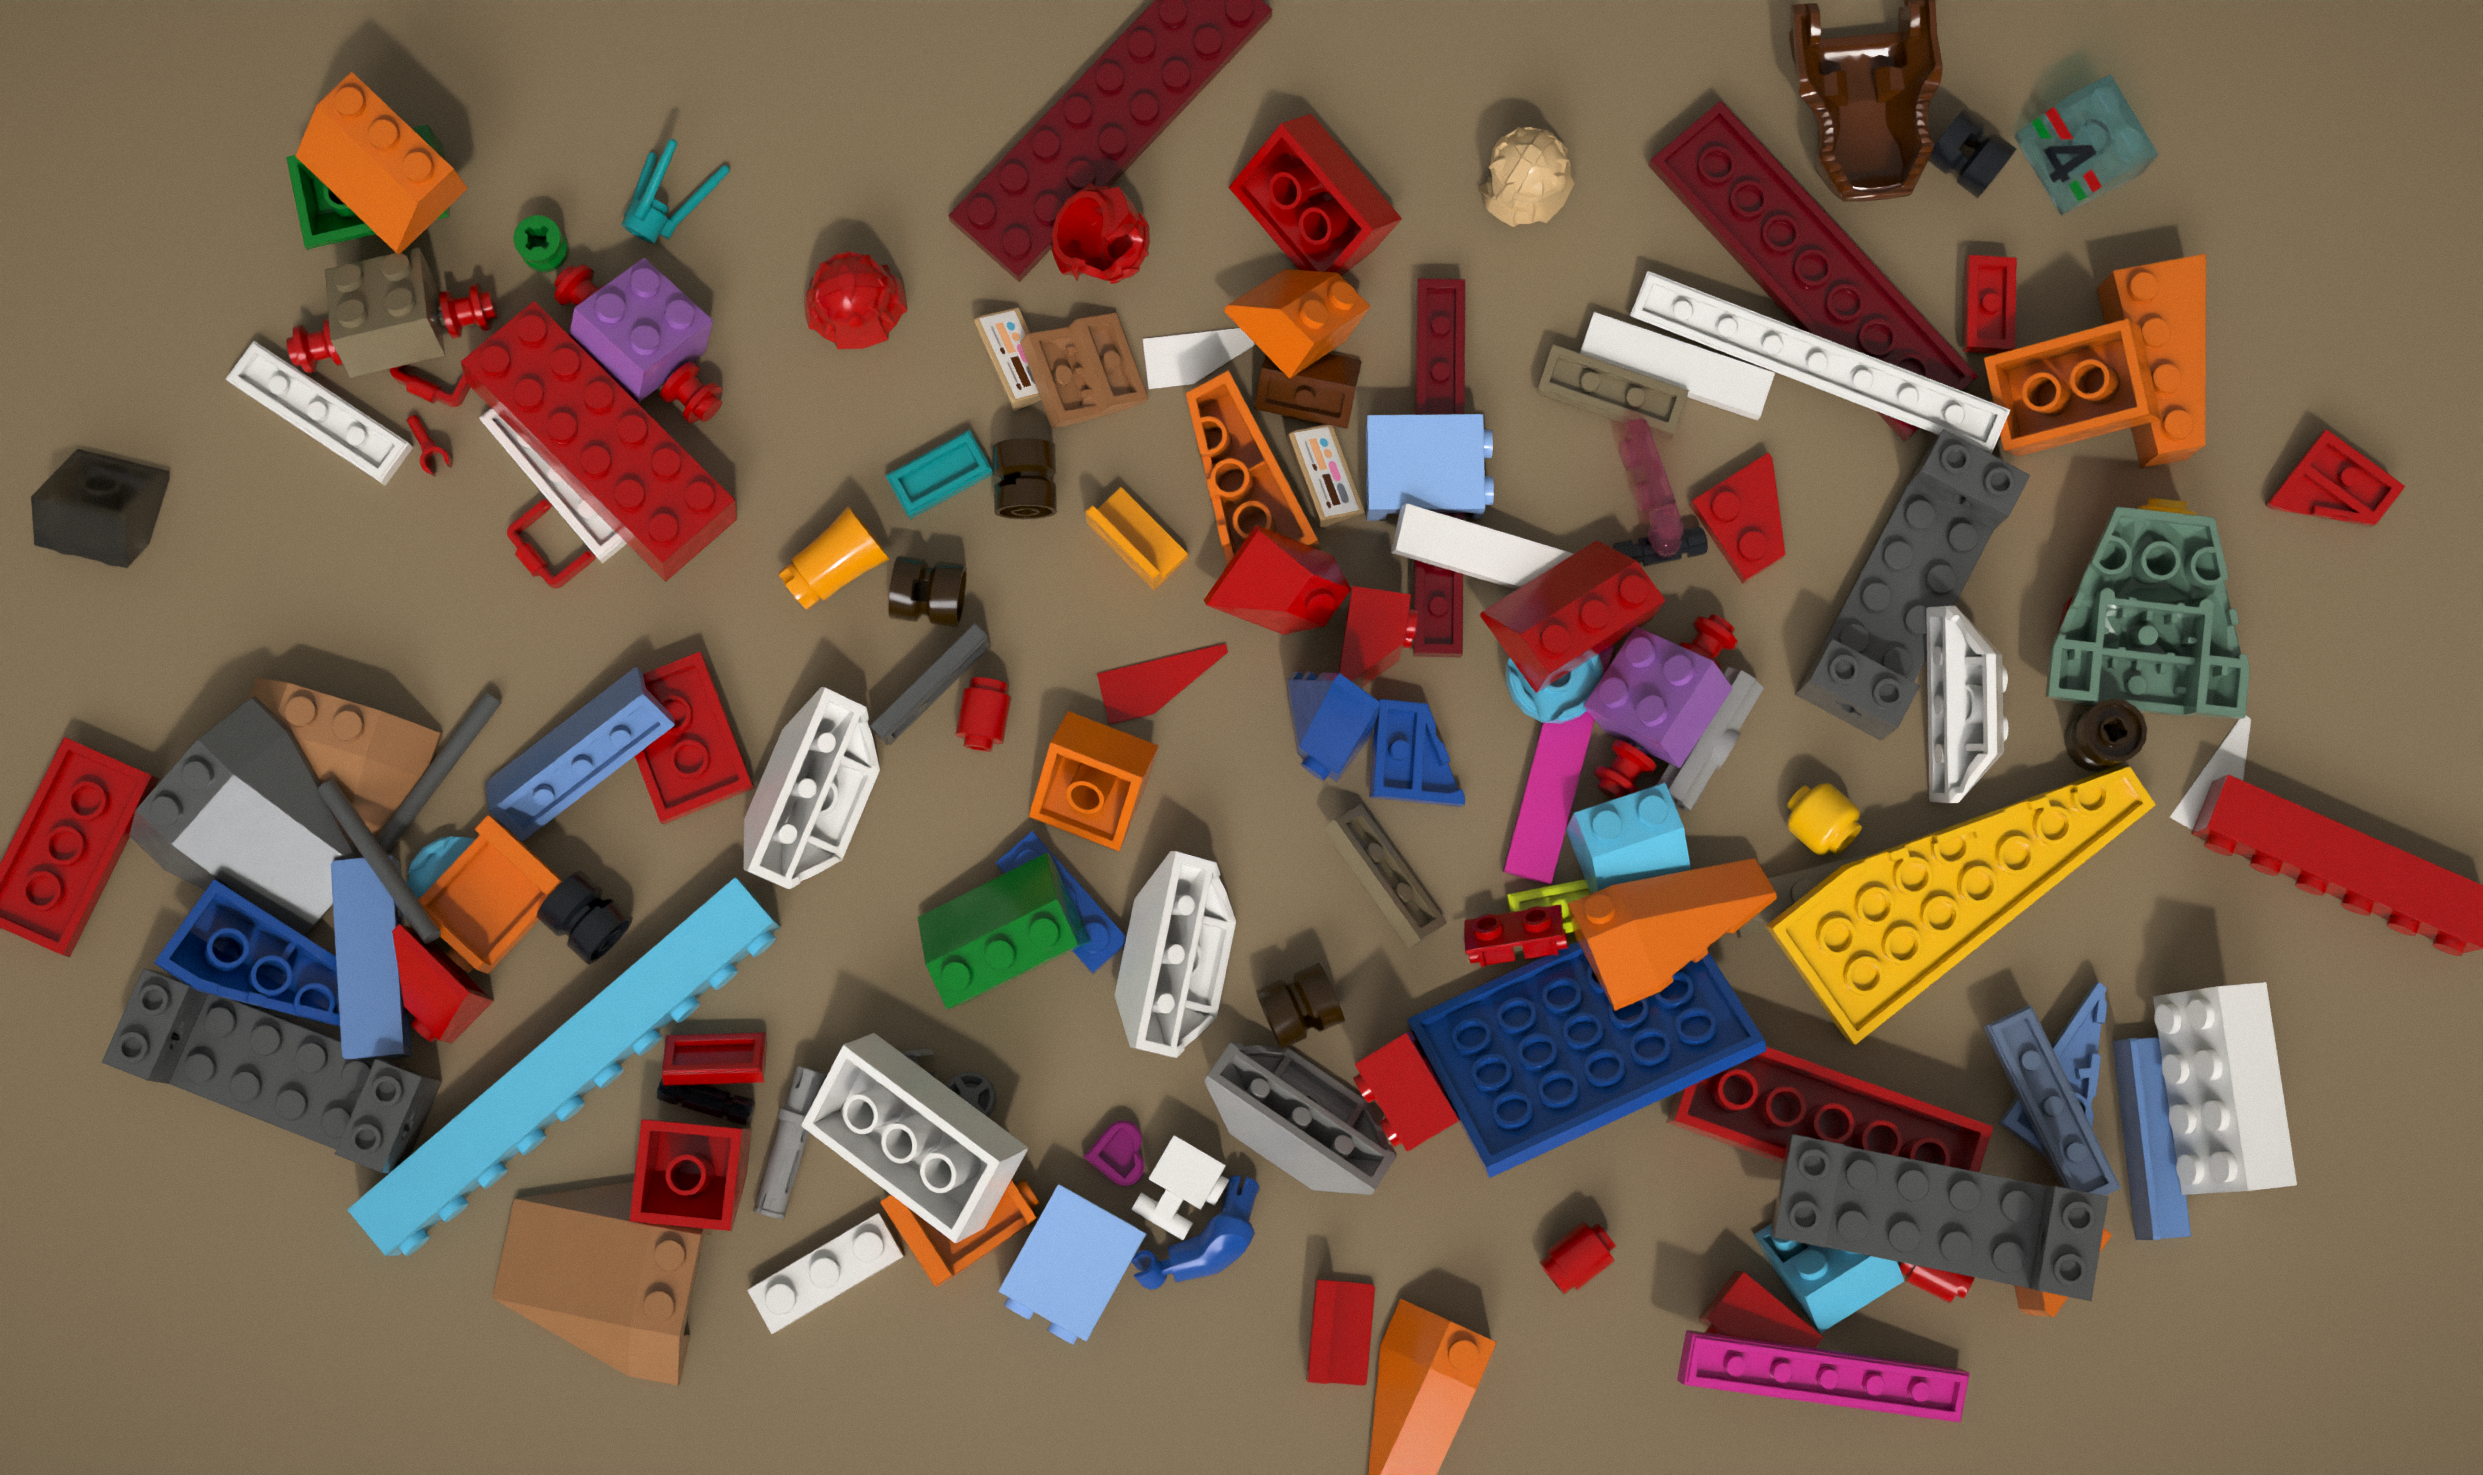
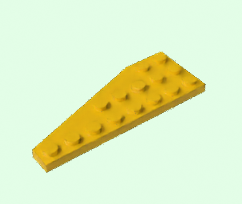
M2119 765L1842 865L1768 923L1766 928L1847 1042L1856 1045L2156 806V804L2131 767Z

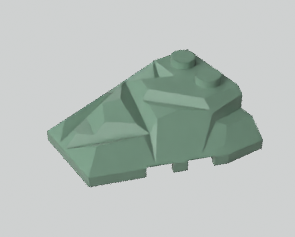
M2126 507L2113 508L2061 627L2051 645L2045 697L2075 702L2078 705L2094 706L2101 701L2119 699L2136 706L2140 712L2174 716L2196 715L2215 718H2245L2250 667L2247 654L2241 655L2235 625L2239 624L2236 608L2231 609L2224 580L2229 577L2215 517Z

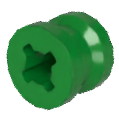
M541 215L530 216L521 221L514 230L513 242L515 249L531 269L547 273L555 271L564 264L568 257L569 247L567 239L553 220ZM543 236L546 239H538L537 237Z

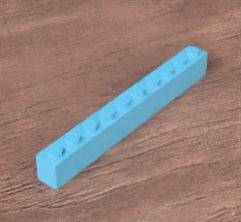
M735 877L348 1208V1212L385 1256H399L403 1253L407 1257L413 1254L430 1239L427 1231L441 1219L445 1223L451 1221L469 1205L466 1197L480 1185L483 1189H487L500 1180L508 1171L504 1164L518 1152L525 1156L537 1148L547 1137L543 1132L557 1119L565 1122L581 1110L585 1105L582 1099L583 1096L596 1085L603 1089L616 1080L624 1071L620 1065L634 1052L638 1056L645 1054L662 1039L659 1031L674 1019L677 1023H680L689 1017L700 1006V1002L697 1000L698 997L711 986L718 990L732 980L738 973L735 966L749 953L753 957H757L768 949L776 940L773 933L781 926L746 885Z

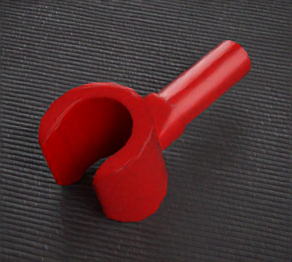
M417 415L410 416L406 421L422 450L420 456L421 468L429 475L436 477L434 471L429 466L431 457L436 454H442L445 463L450 468L453 464L452 457L447 451L435 445Z

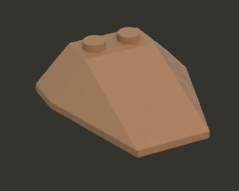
M256 677L249 697L250 699L256 696L292 731L320 784L328 780H335L374 837L377 836L433 762L443 735L440 732L381 710L288 682ZM354 844V846H355L356 850L358 851L360 857H361V858H364L363 855H362V854L360 853V851L358 850V848L356 847V845Z
M634 1182L514 1198L492 1298L627 1376L680 1385L690 1338L689 1334H684L704 1235H711L712 1229L629 1221Z

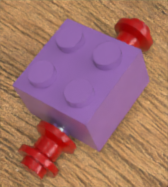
M641 259L607 285L599 288L591 282L594 277V271L586 264L578 267L569 266L559 274L554 283L556 287L554 299L562 306L570 303L576 306L573 312L569 336L637 403L664 384L660 393L661 398L667 403L678 399L685 406L683 418L688 423H694L698 420L706 422L718 412L722 405V401L719 399L722 394V388L716 382L704 385L698 380L700 368L693 362L706 352L713 320L647 259Z
M1710 614L1708 618L1698 616L1693 622V627L1698 634L1692 643L1680 642L1679 645L1637 626L1634 628L1583 705L1605 733L1620 739L1615 740L1611 746L1617 756L1611 766H1598L1594 772V775L1600 780L1597 787L1605 795L1614 800L1638 792L1639 790L1634 783L1641 772L1652 774L1657 767L1655 762L1647 756L1648 753L1681 768L1733 689L1720 671L1721 666L1716 660L1722 649L1732 651L1738 644L1737 639L1733 635L1735 628L1725 619L1714 614Z

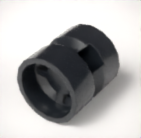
M1963 109L1935 143L1928 161L1945 174L1957 173V183L1976 198H1979L2017 149L1997 133L1989 136L1984 134L1985 124ZM1964 144L1976 150L1969 159L1960 151Z
M580 870L567 877L551 892L539 908L537 918L555 935H567V946L585 963L592 964L604 956L621 939L631 925L633 917L613 899L610 898L603 901L601 899L602 889Z

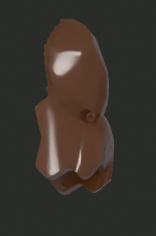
M1904 0V7H1899L1898 32L1820 39L1821 22L1817 3L1791 5L1792 30L1789 33V41L1793 61L1796 65L1799 94L1812 109L1819 127L1815 164L1816 172L1829 190L1843 202L1878 201L1909 196L1917 185L1934 149V143L1928 127V108L1930 99L1934 96L1941 83L1943 70L1937 36L1935 0Z

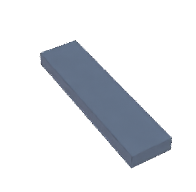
M2025 1006L1982 1026L2060 1186L2104 1196L2120 1189L2121 1186L2032 1006Z

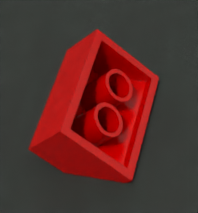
M1312 114L1281 123L1228 187L1299 270L1334 272L1343 276L1372 253L1402 220L1400 215Z
M1596 540L1480 613V617L1535 693H1538L1632 633L1636 626L1640 628L1651 621L1666 600L1636 560Z

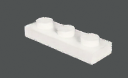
M877 1213L747 1291L771 1334H774L905 1257L882 1214Z

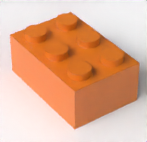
M2130 319L2120 320L1984 358L1993 403L2010 409L2000 436L2004 452L2012 455L2022 456L2161 420L2141 327Z

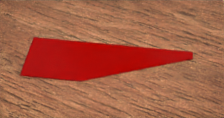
M1226 643L1098 673L1097 677L1109 725L1155 714L1228 653Z

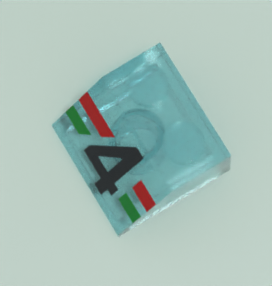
M2111 74L2069 95L2014 136L2061 216L2141 175L2159 155Z

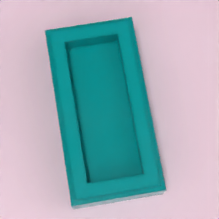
M968 430L885 476L909 520L992 476L994 473L971 431Z

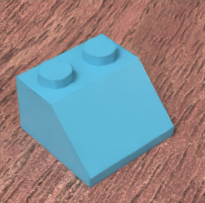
M1666 783L1575 812L1566 828V833L1591 894L1614 884L1691 870L1684 826Z

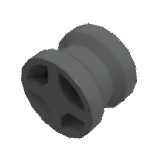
M963 1072L954 1076L947 1084L949 1089L988 1117L993 1112L997 1102L996 1091L993 1084L983 1075L975 1072Z

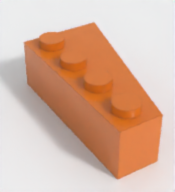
M2206 254L2114 270L2097 287L2105 325L2130 319L2141 327L2161 420L2131 427L2141 468L2188 460L2205 446Z

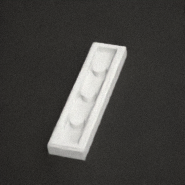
M1596 312L1592 315L1580 350V354L1689 390L1687 397L1757 421L1761 417L1775 375L1774 372Z
M255 341L252 342L226 378L230 384L384 486L387 485L413 449L410 443Z
M492 408L479 417L602 564L627 544Z
M1407 503L1401 506L1391 553L1516 590L1574 554Z

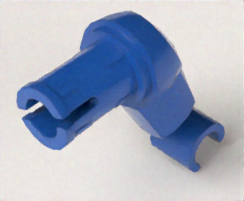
M1231 1176L1227 1184L1228 1188L1221 1213L1209 1220L1199 1236L1168 1246L1170 1259L1159 1261L1148 1250L1139 1251L1135 1254L1131 1262L1138 1270L1143 1271L1134 1274L1136 1280L1143 1287L1152 1290L1160 1287L1165 1282L1168 1274L1173 1273L1175 1282H1181L1218 1274L1231 1265L1246 1251L1254 1237L1255 1232L1249 1220L1256 1194L1259 1191V1184L1255 1180L1246 1177L1242 1190V1187L1239 1186L1241 1176Z

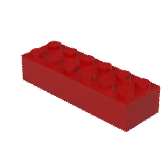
M535 301L460 361L467 384L665 582L737 520L735 499Z
M1767 1046L1766 1052L1676 1092L1666 1120L1668 1124L1781 1164L1784 1161L1788 1135L1794 1134L1840 1143L1848 1147L1980 1172L1993 1130V1126Z

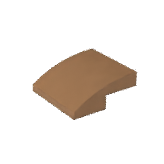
M1117 313L1079 318L1069 327L1028 333L1020 341L1052 429L1110 415L1137 406L1148 400Z

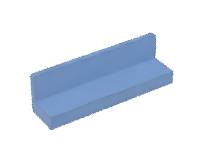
M634 667L486 782L489 812L521 842L675 726L673 715L646 689L642 671L638 667Z
M389 855L388 857L401 874L400 861ZM365 858L335 860L331 863L342 1057L347 1060L386 1056L391 1059L412 1057L410 1012L404 1007L392 930L398 924L404 925L403 913Z
M2159 1037L2144 1039L2127 1038L2113 1041L2136 1240H2160L2165 1238L2191 1237L2186 1195L2181 1194L2180 1180L2176 1171L2177 1159L2173 1132L2169 1122L2170 1111L2165 1078L2162 1074Z

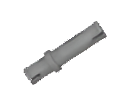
M796 1066L785 1108H780L777 1118L781 1119L765 1170L763 1183L753 1208L754 1212L784 1220L789 1203L788 1200L810 1133L801 1125L828 1074Z

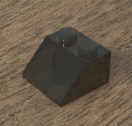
M77 449L31 496L34 545L55 550L64 555H75L100 561L109 566L128 568L150 544L170 480V471Z

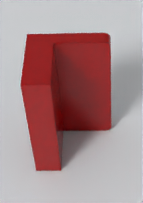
M1315 1279L1307 1382L1366 1385L1375 1287L1372 1284Z

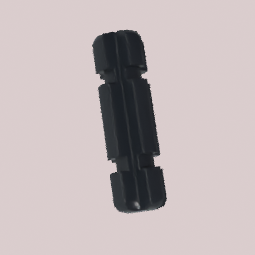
M1694 527L1683 529V535H1677V531L1638 538L1637 544H1633L1632 540L1618 542L1612 548L1636 560L1638 563L1642 562L1643 566L1680 560L1682 559V554L1687 553L1688 558L1704 555L1707 553L1708 542L1703 528Z
M661 1079L657 1089V1099L674 1105L680 1102L684 1108L718 1118L727 1116L728 1121L742 1125L749 1124L755 1109V1101L753 1099L736 1094L734 1097H730L729 1092L702 1084L664 1085L663 1079Z

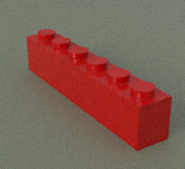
M2229 774L2212 781L2191 833L2204 839V846L2209 850L2226 856H2232L2233 853L2251 860L2250 867L2259 872L2272 876H2278L2281 873L2296 880L2295 886L2307 893L2323 896L2327 893L2342 900L2341 906L2346 910L2364 916H2369L2371 913L2388 920L2386 925L2390 929L2409 936H2416L2417 933L2434 940L2433 947L2447 954L2462 956L2463 953L2483 949V885Z

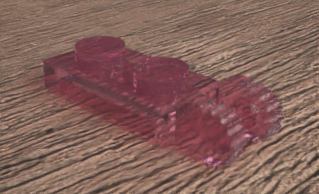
M1640 418L1629 421L1626 425L1625 439L1619 442L1620 456L1625 469H1633L1638 482L1634 484V493L1640 511L1648 510L1651 527L1647 536L1650 544H1653L1652 549L1655 550V553L1659 554V557H1671V555H1676V551H1679L1681 545L1680 538H1682L1684 530L1682 528L1681 516L1647 420Z

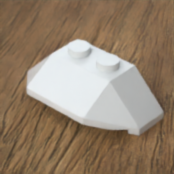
M1956 606L1926 608L1929 802L1959 803L2004 753V742L2007 739L2009 727L2007 717L2003 714V693L2007 688L2008 675L2003 665L2002 653Z
M821 687L782 729L744 818L745 871L786 889H791L799 885L801 881L843 860L880 772L873 736L867 722L869 720L867 707L825 687Z
M1170 851L1134 899L1114 995L1131 1048L1177 1058L1185 1050L1184 1047L1195 1040L1217 1018L1236 919L1227 892L1219 879L1221 874L1216 862L1177 851Z

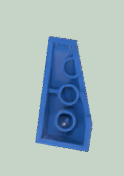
M1294 671L1288 678L1287 691L1297 753L1304 759L1301 766L1321 781H1325L1327 777H1330L1335 782H1338L1371 737L1381 702L1340 673L1322 672L1318 677L1313 672H1306L1303 675L1299 671Z
M215 879L154 962L155 965L197 991L340 1026L336 956Z

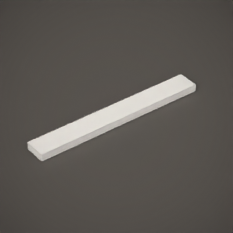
M1649 271L1646 274L1630 314L1631 317L1937 435L1945 429L1990 454L1994 450L2010 412V409Z

